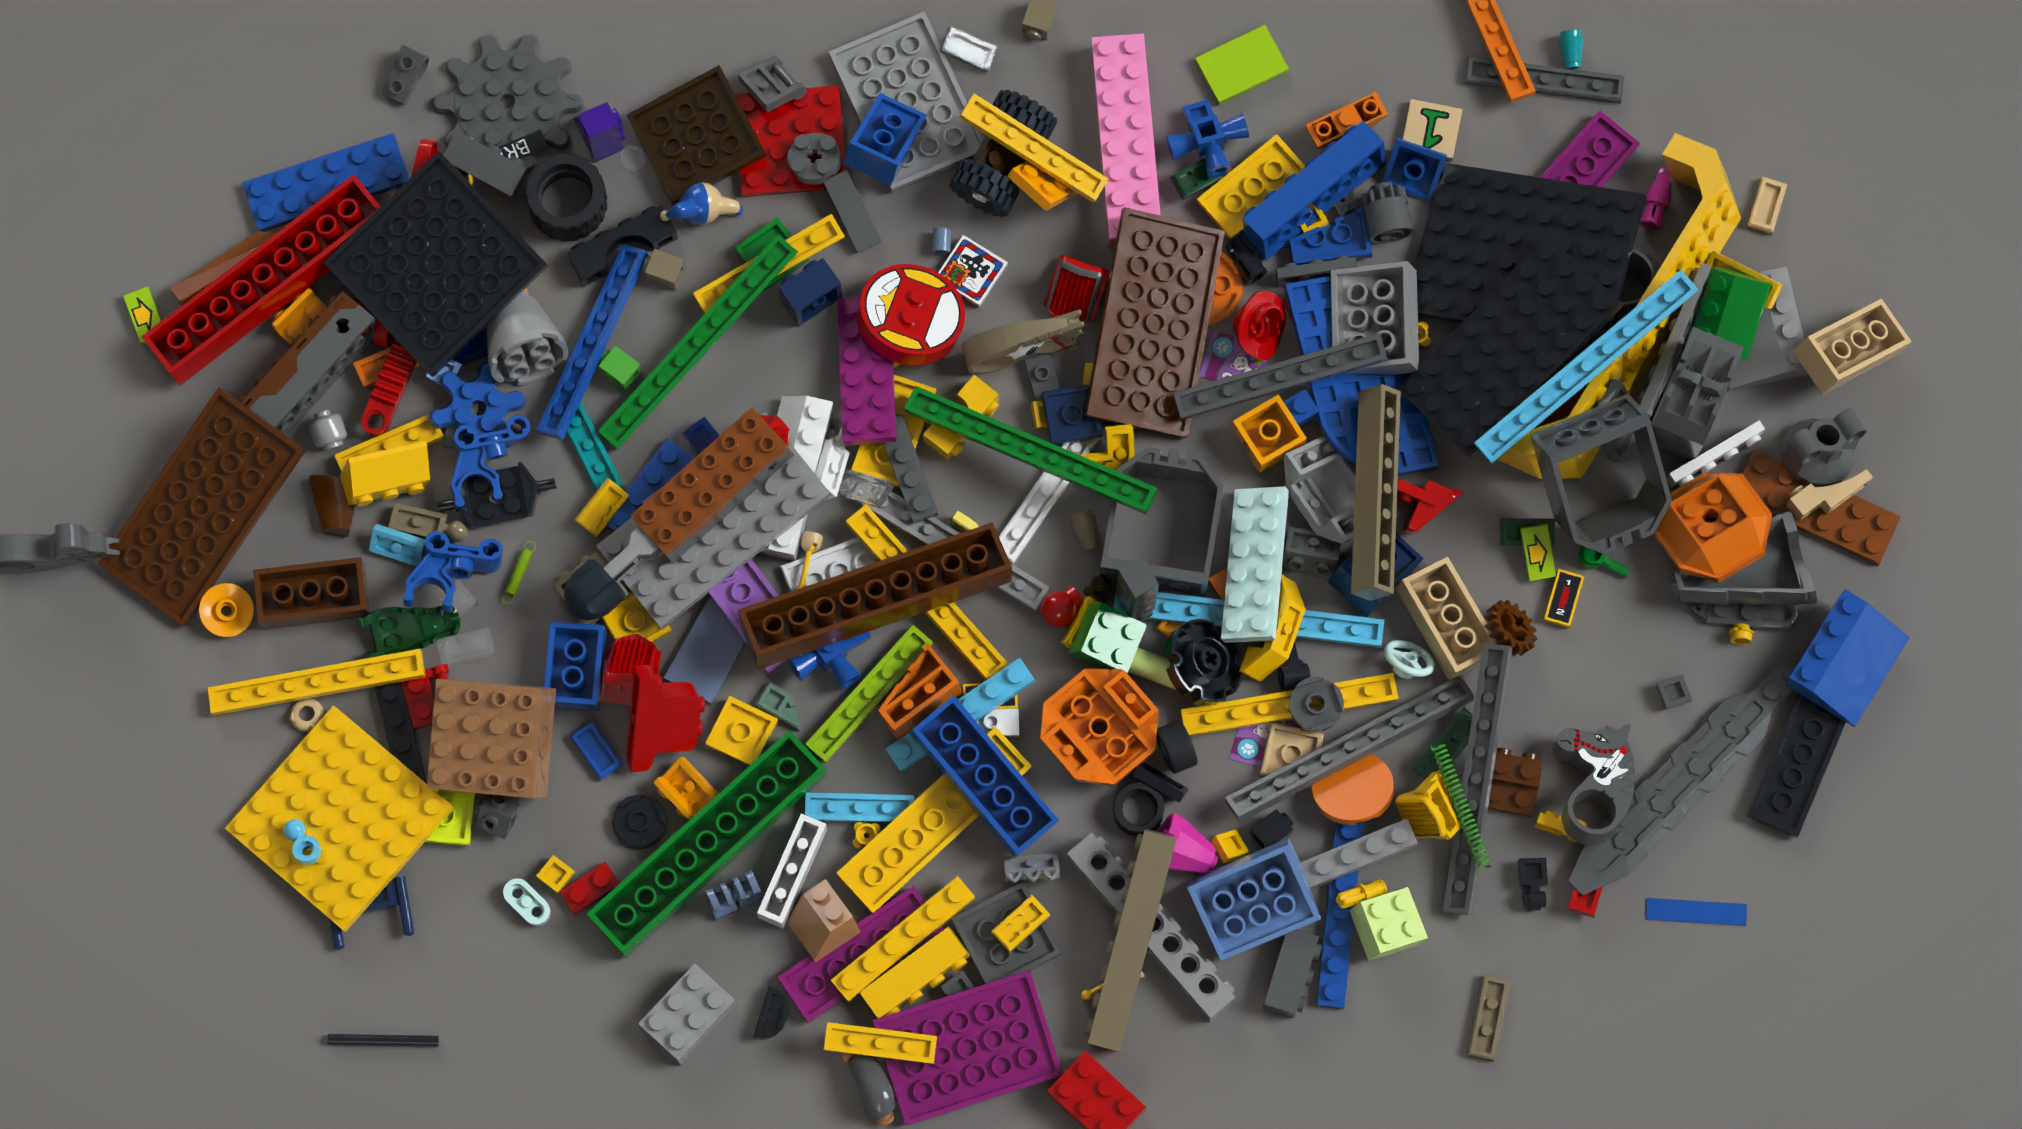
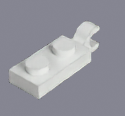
M842 427L839 434L833 429L829 431L828 439L825 440L815 473L831 493L828 499L837 497L850 453L845 449L842 442Z

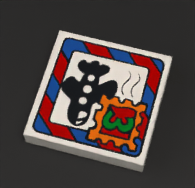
M963 235L938 273L953 284L961 297L980 307L1007 267L1008 262Z

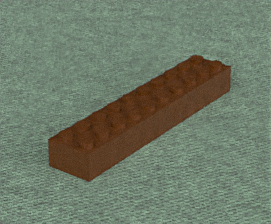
M992 522L739 609V624L759 670L1012 582V566Z

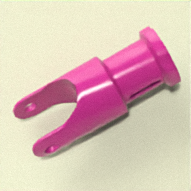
M1661 168L1658 171L1656 180L1647 192L1645 201L1647 206L1639 224L1650 230L1662 229L1663 223L1661 221L1664 210L1668 208L1671 199V172L1667 168Z

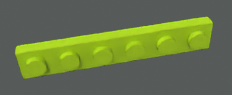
M912 625L806 742L805 746L826 764L894 689L897 683L903 679L910 665L922 653L925 644L928 643L932 646L933 641Z

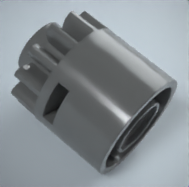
M1381 182L1372 185L1368 193L1362 194L1361 203L1370 242L1376 244L1395 242L1407 238L1414 233L1405 187H1401V185L1393 187L1392 182Z

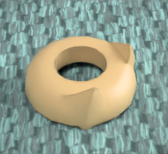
M315 699L299 700L292 706L289 720L297 730L308 733L325 715L324 708ZM305 707H310L315 712L314 717L309 721H303L299 717L300 711Z

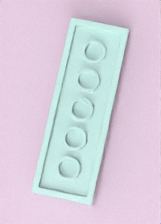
M1286 486L1235 489L1221 639L1224 643L1276 640L1289 494Z

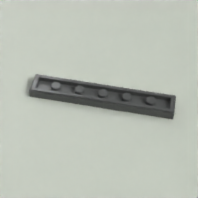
M1468 56L1464 84L1504 89L1491 59ZM1524 63L1536 90L1535 93L1620 104L1622 102L1624 76Z

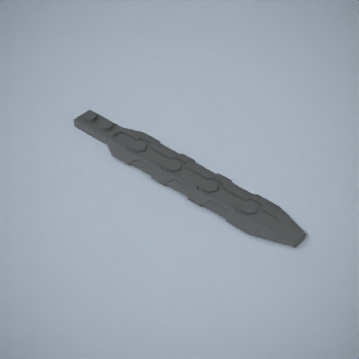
M1790 656L1753 692L1726 699L1707 718L1708 721L1687 742H1683L1670 755L1671 758L1650 779H1646L1634 791L1630 807L1616 832L1607 841L1599 845H1584L1568 880V883L1577 889L1581 896L1627 876L1648 855V851L1669 830H1673L1686 817L1685 814L1706 793H1710L1723 780L1722 777L1743 756H1747L1765 738L1771 712L1793 691V689L1784 685L1797 665ZM1609 816L1596 829L1609 826Z

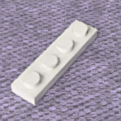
M1760 420L1669 473L1666 478L1669 486L1673 488L1679 484L1682 487L1694 480L1693 475L1698 472L1705 473L1714 469L1717 466L1715 462L1724 458L1727 461L1739 453L1737 449L1747 445L1749 448L1761 440L1760 436L1765 430Z

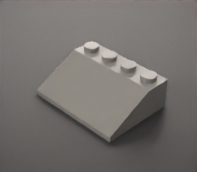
M1408 261L1331 270L1332 347L1380 333L1388 361L1350 371L1346 374L1397 375L1418 371L1419 345L1416 269Z
M1787 267L1759 272L1783 284L1773 308L1768 309L1764 307L1748 360L1739 359L1729 383L1728 391L1803 377L1808 374L1793 353V350L1804 341V335Z

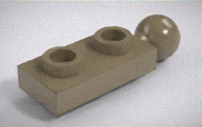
M399 503L394 504L388 528L426 539L429 533L439 531L446 534L453 542L463 541L468 534L467 526L461 521H453L450 524H446L447 514Z

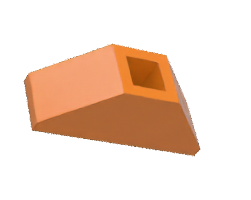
M1374 92L1306 124L1305 127L1316 148H1326L1331 142L1340 140L1351 126H1357L1364 121L1372 128L1387 117L1388 113L1377 92Z

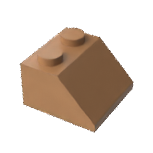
M826 879L801 896L787 921V924L815 963L861 933L854 917Z

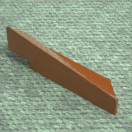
M258 231L194 273L193 277L171 286L170 290L182 306L275 235V233Z

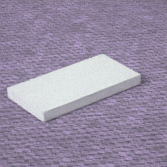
M858 538L851 539L811 554L805 587L878 562V560ZM805 557L780 566L789 592L794 591L800 583Z

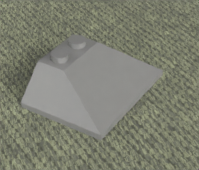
M1325 436L1286 453L1283 456L1286 488L1314 533L1341 544L1352 540L1354 532L1356 466L1343 458L1330 445ZM1398 508L1396 510V518L1401 515Z

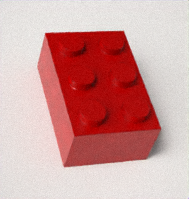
M1086 1051L1080 1055L1047 1091V1095L1083 1129H1129L1146 1109V1106Z

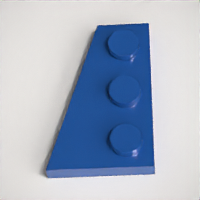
M1362 206L1355 209L1353 213L1335 218L1327 226L1322 228L1316 227L1290 239L1289 242L1292 263L1296 265L1307 264L1315 259L1330 261L1342 255H1346L1349 258L1356 257V260L1372 258L1373 254Z

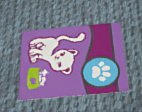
M1213 330L1199 377L1216 381L1265 367L1267 360L1255 359L1246 354L1239 347L1236 336Z
M1291 719L1274 723L1292 727L1294 720ZM1271 723L1239 728L1230 759L1262 767Z

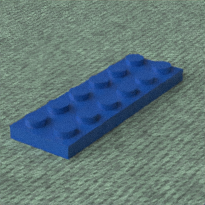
M392 133L242 183L258 231L265 232L289 224L353 174L372 196L402 187L409 180V176L395 135Z

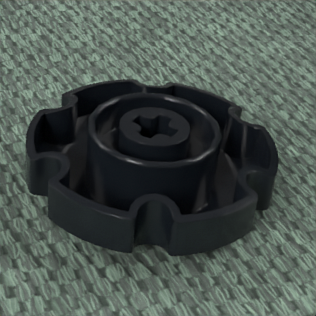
M1206 619L1190 620L1174 630L1166 641L1164 657L1170 662V667L1166 671L1176 690L1182 696L1189 693L1195 704L1211 706L1226 700L1227 696L1237 691L1243 673L1240 672L1241 666L1237 662V657L1241 656L1236 642L1224 643L1221 639L1222 630L1218 631L1215 628V623Z

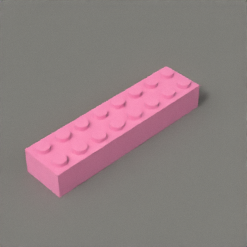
M1144 33L1091 38L1102 175L1108 178L1103 187L1108 248L1115 247L1122 208L1126 207L1160 215Z

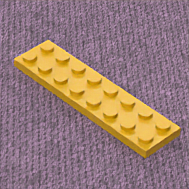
M996 726L987 734L1021 775L1025 774L1032 767ZM943 774L845 864L836 875L871 913H874L972 823L978 815Z

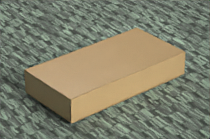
M1762 176L1747 224L1748 228L1770 235L1773 234L1788 184Z

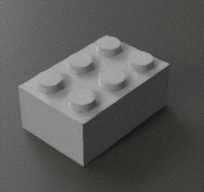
M694 963L638 1024L642 1031L681 1065L737 1004L732 996Z

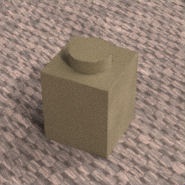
M1030 0L1022 22V32L1034 40H1040V38L1047 40L1057 12V3L1049 0Z
M654 249L652 256L647 255L643 264L647 281L675 291L686 267L684 259Z

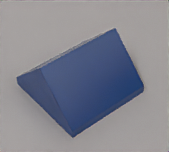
M1397 138L1382 182H1392L1393 187L1401 185V187H1405L1406 194L1431 202L1447 155Z

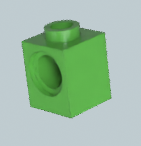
M614 346L611 351L606 350L599 361L600 373L625 392L642 372L641 365L617 346Z

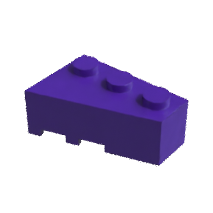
M608 102L574 117L595 163L624 150L622 141L626 138L623 133L622 120L617 109L611 110Z

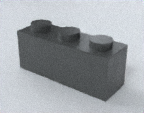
M467 130L463 134L456 131L443 154L450 163L461 171L515 198L529 172L527 168L523 167L526 162L513 155L509 159L500 154L502 149L489 142L487 146L478 143L479 137Z
M1298 929L1285 934L1263 1009L1291 1018L1295 1017L1296 1011L1302 1013L1306 1000L1305 996H1301L1304 985L1310 987L1314 971L1309 970L1312 959L1318 961L1322 945L1317 944L1319 936Z

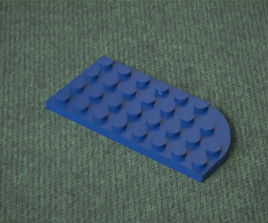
M1331 276L1285 284L1284 291L1301 356L1332 347ZM1343 373L1309 383L1312 400L1319 409L1317 419L1320 429L1330 445L1343 458L1356 466L1359 391L1379 384L1398 390L1413 373L1397 375ZM1401 393L1398 476L1437 469L1439 463L1427 417Z

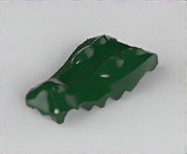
M442 606L433 608L387 607L376 609L355 619L357 627L370 626L375 650L364 653L365 659L423 649L435 643L437 639L458 634L460 629V617L455 607H452L451 612H444Z

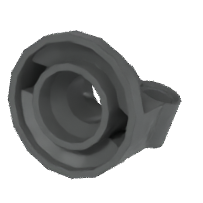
M1852 408L1842 411L1834 419L1811 418L1799 421L1789 428L1781 443V458L1787 471L1796 480L1806 485L1812 484L1814 487L1834 485L1848 477L1855 463V448L1860 439L1867 433V430ZM1818 439L1827 442L1829 445L1822 444Z

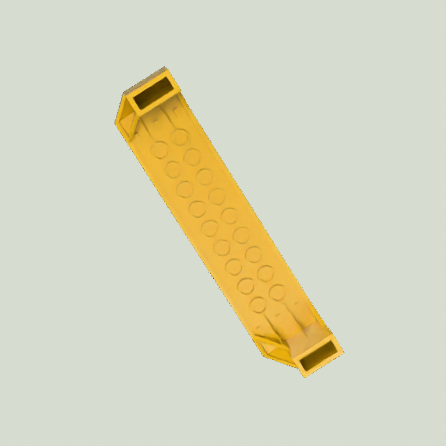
M1677 133L1673 135L1662 156L1671 172L1672 179L1701 191L1703 199L1637 306L1680 270L1691 279L1695 268L1700 267L1701 262L1707 264L1712 251L1721 252L1741 219L1728 177L1716 149ZM1678 307L1592 379L1568 418L1533 429L1499 457V461L1542 479L1530 435L1597 407L1613 379L1621 381L1632 397L1658 355L1662 343L1667 340L1673 318L1679 316L1682 308ZM1601 445L1558 463L1561 478H1582Z

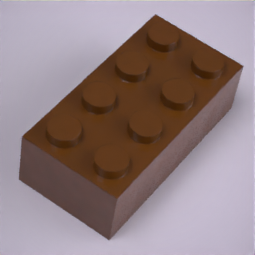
M361 557L253 570L257 618L262 629L355 619L369 613L365 564Z

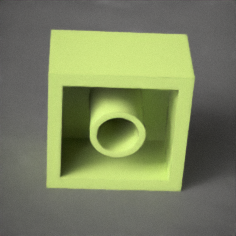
M1408 887L1362 901L1349 910L1368 961L1416 947L1428 938Z

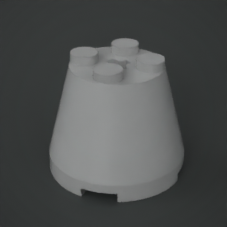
M525 290L486 326L488 365L493 378L499 383H502L504 380L516 381L518 386L540 381L555 373L554 367L562 360H567L568 347L564 337L537 300Z

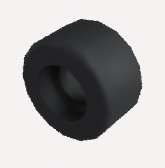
M1180 720L1157 728L1156 738L1168 768L1173 774L1197 765L1198 760L1193 743L1184 724Z

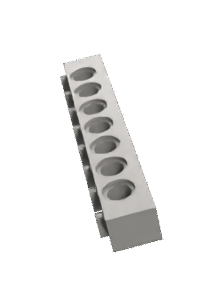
M1091 832L1067 853L1066 858L1115 915L1117 913L1122 914L1125 905L1120 903L1123 889L1113 890L1109 886V882L1114 878H1119L1124 882V887L1129 888L1131 877L1127 876L1125 871L1128 867L1119 856L1114 858L1109 853L1108 849L1110 847L1100 835L1095 837ZM1095 858H1102L1106 861L1107 866L1102 870H1096L1092 867L1091 862ZM1159 904L1155 920L1159 922L1160 929L1152 932L1147 951L1203 1016L1211 1022L1234 1002L1235 996L1233 993L1235 989L1226 979L1223 981L1219 979L1215 974L1217 969L1213 963L1207 958L1203 960L1198 955L1199 948L1190 938L1184 939L1179 933L1181 928L1172 917L1167 919L1161 912L1163 910L1162 905ZM1166 940H1174L1178 944V949L1175 952H1167L1163 948V943ZM1190 960L1195 963L1196 970L1192 973H1186L1182 970L1181 963ZM1203 981H1209L1213 984L1214 991L1205 994L1200 991L1199 984Z

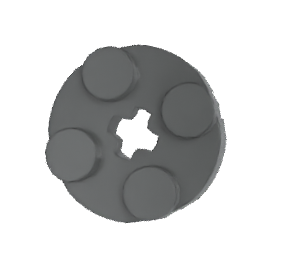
M822 133L801 134L797 136L788 152L790 170L797 176L798 180L805 184H822L827 181L826 178L832 174L835 175L841 166V153L835 139ZM814 154H818L821 157L815 163H811L809 159Z
M1310 677L1299 682L1292 691L1289 701V711L1295 723L1301 729L1312 732H1322L1333 727L1340 719L1344 706L1340 689L1334 683L1321 677ZM1312 698H1316L1317 701H1323L1324 705L1320 707V711L1309 707L1312 703Z

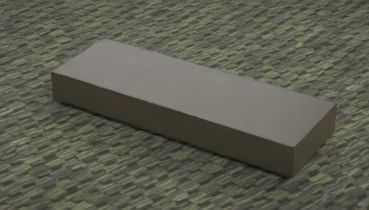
M1483 975L1467 1056L1495 1061L1511 980Z

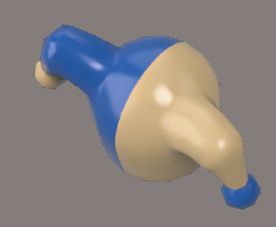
M700 182L693 184L670 210H663L660 213V218L662 221H669L671 218L683 219L691 225L700 226L713 222L719 215L731 214L739 216L742 214L743 209L738 201L722 196L716 187L709 183Z

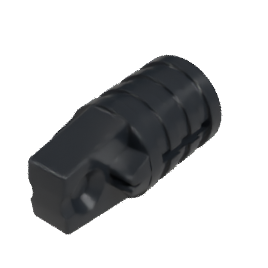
M1240 236L1233 237L1224 246L1233 260V264L1236 265L1248 285L1254 284L1266 275L1267 269Z

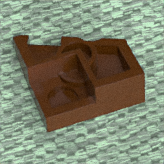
M310 475L309 485L312 488L322 532L349 537L356 504L349 506L341 478L326 475Z

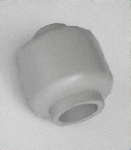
M330 410L314 414L315 420L311 421L308 425L314 445L322 447L323 451L343 445L342 440L347 437V432L341 415L337 413L331 414Z

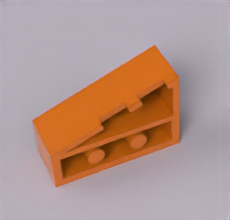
M928 643L925 644L922 653L910 665L907 674L900 683H897L878 710L882 722L897 740L908 734L950 697L954 695L957 698L963 693L960 682Z

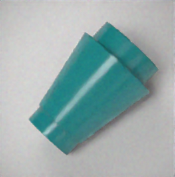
M1581 30L1560 32L1558 42L1565 68H1581L1584 42Z

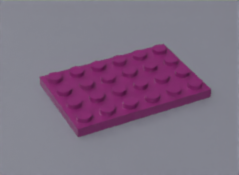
M1030 970L872 1020L874 1028L937 1036L934 1064L884 1058L905 1126L1063 1075Z

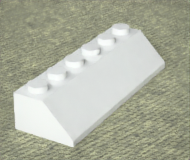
M782 396L777 416L790 429L789 442L812 471L816 473L834 411L833 402L810 396ZM807 515L759 553L795 561Z

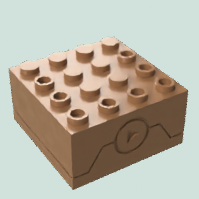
M436 679L427 788L524 798L547 797L556 688L460 679Z

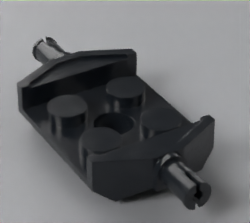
M519 462L518 466L495 470L499 475L501 492L505 494V500L502 503H492L490 501L492 495L490 484L484 478L472 476L465 479L461 485V495L465 501L464 506L456 509L454 507V500L450 499L437 502L438 511L441 513L456 509V512L461 513L472 529L531 517L535 512L538 495H541L540 492L557 489L555 478L539 482L538 480L535 481L523 463Z

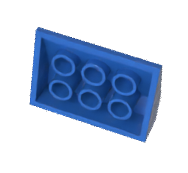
M1844 589L1784 685L1855 727L1910 637L1868 602Z

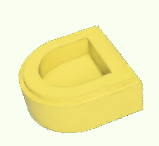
M959 511L956 512L951 521V525L961 532L979 527L972 519Z

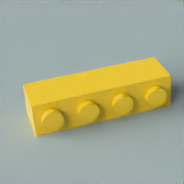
M947 927L859 993L877 1018L901 1011L899 1008L908 1002L911 1005L923 996L922 991L928 986L934 988L945 980L943 975L950 970L956 972L968 963L966 958L970 954L952 929Z

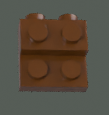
M1497 748L1488 805L1489 810L1527 817L1534 816L1543 761L1538 760V755L1522 753V757L1511 755V750Z

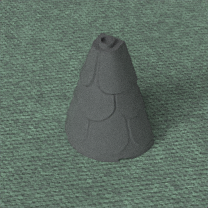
M1792 511L1780 513L1772 518L1765 556L1724 581L1715 583L1707 580V578L1681 573L1678 568L1673 569L1675 581H1670L1673 596H1679L1680 601L1719 605H1727L1728 603L1749 605L1817 603L1816 589L1811 573L1807 571L1803 560L1798 530Z

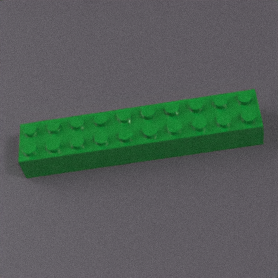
M788 730L587 913L588 919L626 959L802 799L806 792H809L827 776L826 768Z

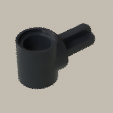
M1295 641L1288 660L1278 668V681L1281 690L1295 689L1299 682L1311 677L1308 664L1298 658Z

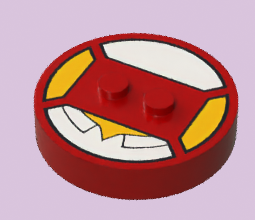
M899 264L880 270L868 280L857 306L856 319L862 337L879 355L899 364L919 366L934 363L944 358L953 350L963 329L965 308L959 292L944 276L927 267Z

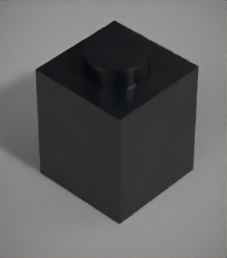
M1275 809L1251 828L1250 835L1264 849L1290 837L1294 830L1291 826L1294 824L1285 812L1280 813Z

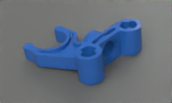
M514 415L507 421L503 430L479 435L469 425L460 426L455 431L451 439V445L456 452H459L449 488L456 509L462 508L465 504L461 495L462 482L472 476L484 478L490 484L493 501H499L502 498L503 493L500 489L499 475L491 467L486 466L484 461L507 456L506 445L522 442L530 431V423L526 417ZM514 424H519L522 427L520 434L512 432L511 428ZM464 434L465 438H470L471 444L465 445L464 441H459L458 435Z
M439 531L429 533L425 539L424 559L406 579V592L403 598L404 606H413V593L419 586L433 584L440 587L445 593L442 610L444 612H451L456 586L449 575L458 579H468L472 576L473 571L496 572L502 564L503 546L495 539H486L480 543L479 547L450 544L447 535Z

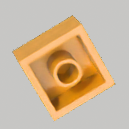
M1279 394L1233 420L1231 428L1259 473L1282 461L1286 453L1305 445L1307 440Z

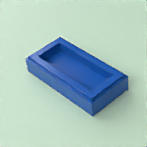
M592 721L570 735L573 743L601 781L623 766L620 759Z

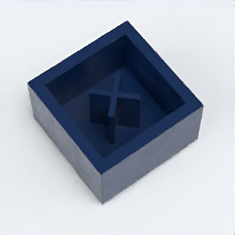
M824 258L819 261H810L803 267L802 272L797 275L791 274L781 281L779 286L780 301L798 327L836 303L837 299L842 298L841 282Z

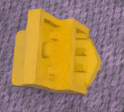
M1440 770L1432 772L1414 791L1401 794L1395 799L1401 819L1405 820L1408 818L1416 838L1448 840L1461 828L1455 813L1457 809L1453 808L1455 804L1451 803L1453 799L1449 798L1451 794H1448L1449 789H1446L1447 784H1444L1445 779H1442Z

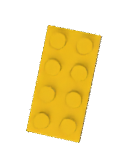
M1276 134L1197 198L1196 202L1215 224L1225 231V235L1231 240L1244 230L1242 218L1247 210L1261 204L1269 192L1272 190L1277 191L1284 185V182L1290 175L1298 174L1304 169L1305 165Z
M894 375L896 417L903 416L916 451L926 421L905 413L904 407L915 386L936 394L937 389ZM884 444L860 445L851 472L900 488Z

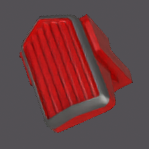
M1061 254L1049 283L1043 306L1047 307V311L1052 317L1081 310L1082 314L1079 316V321L1084 322V324L1088 321L1093 322L1109 281L1110 270Z

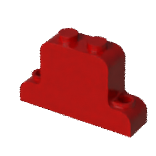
M634 665L625 757L631 772L647 771L652 766L655 754L686 752L694 749L698 742V736L702 735L703 730L700 713L705 711V700L703 696L698 695L695 686L690 682L662 683L661 675H656L654 669L649 665Z

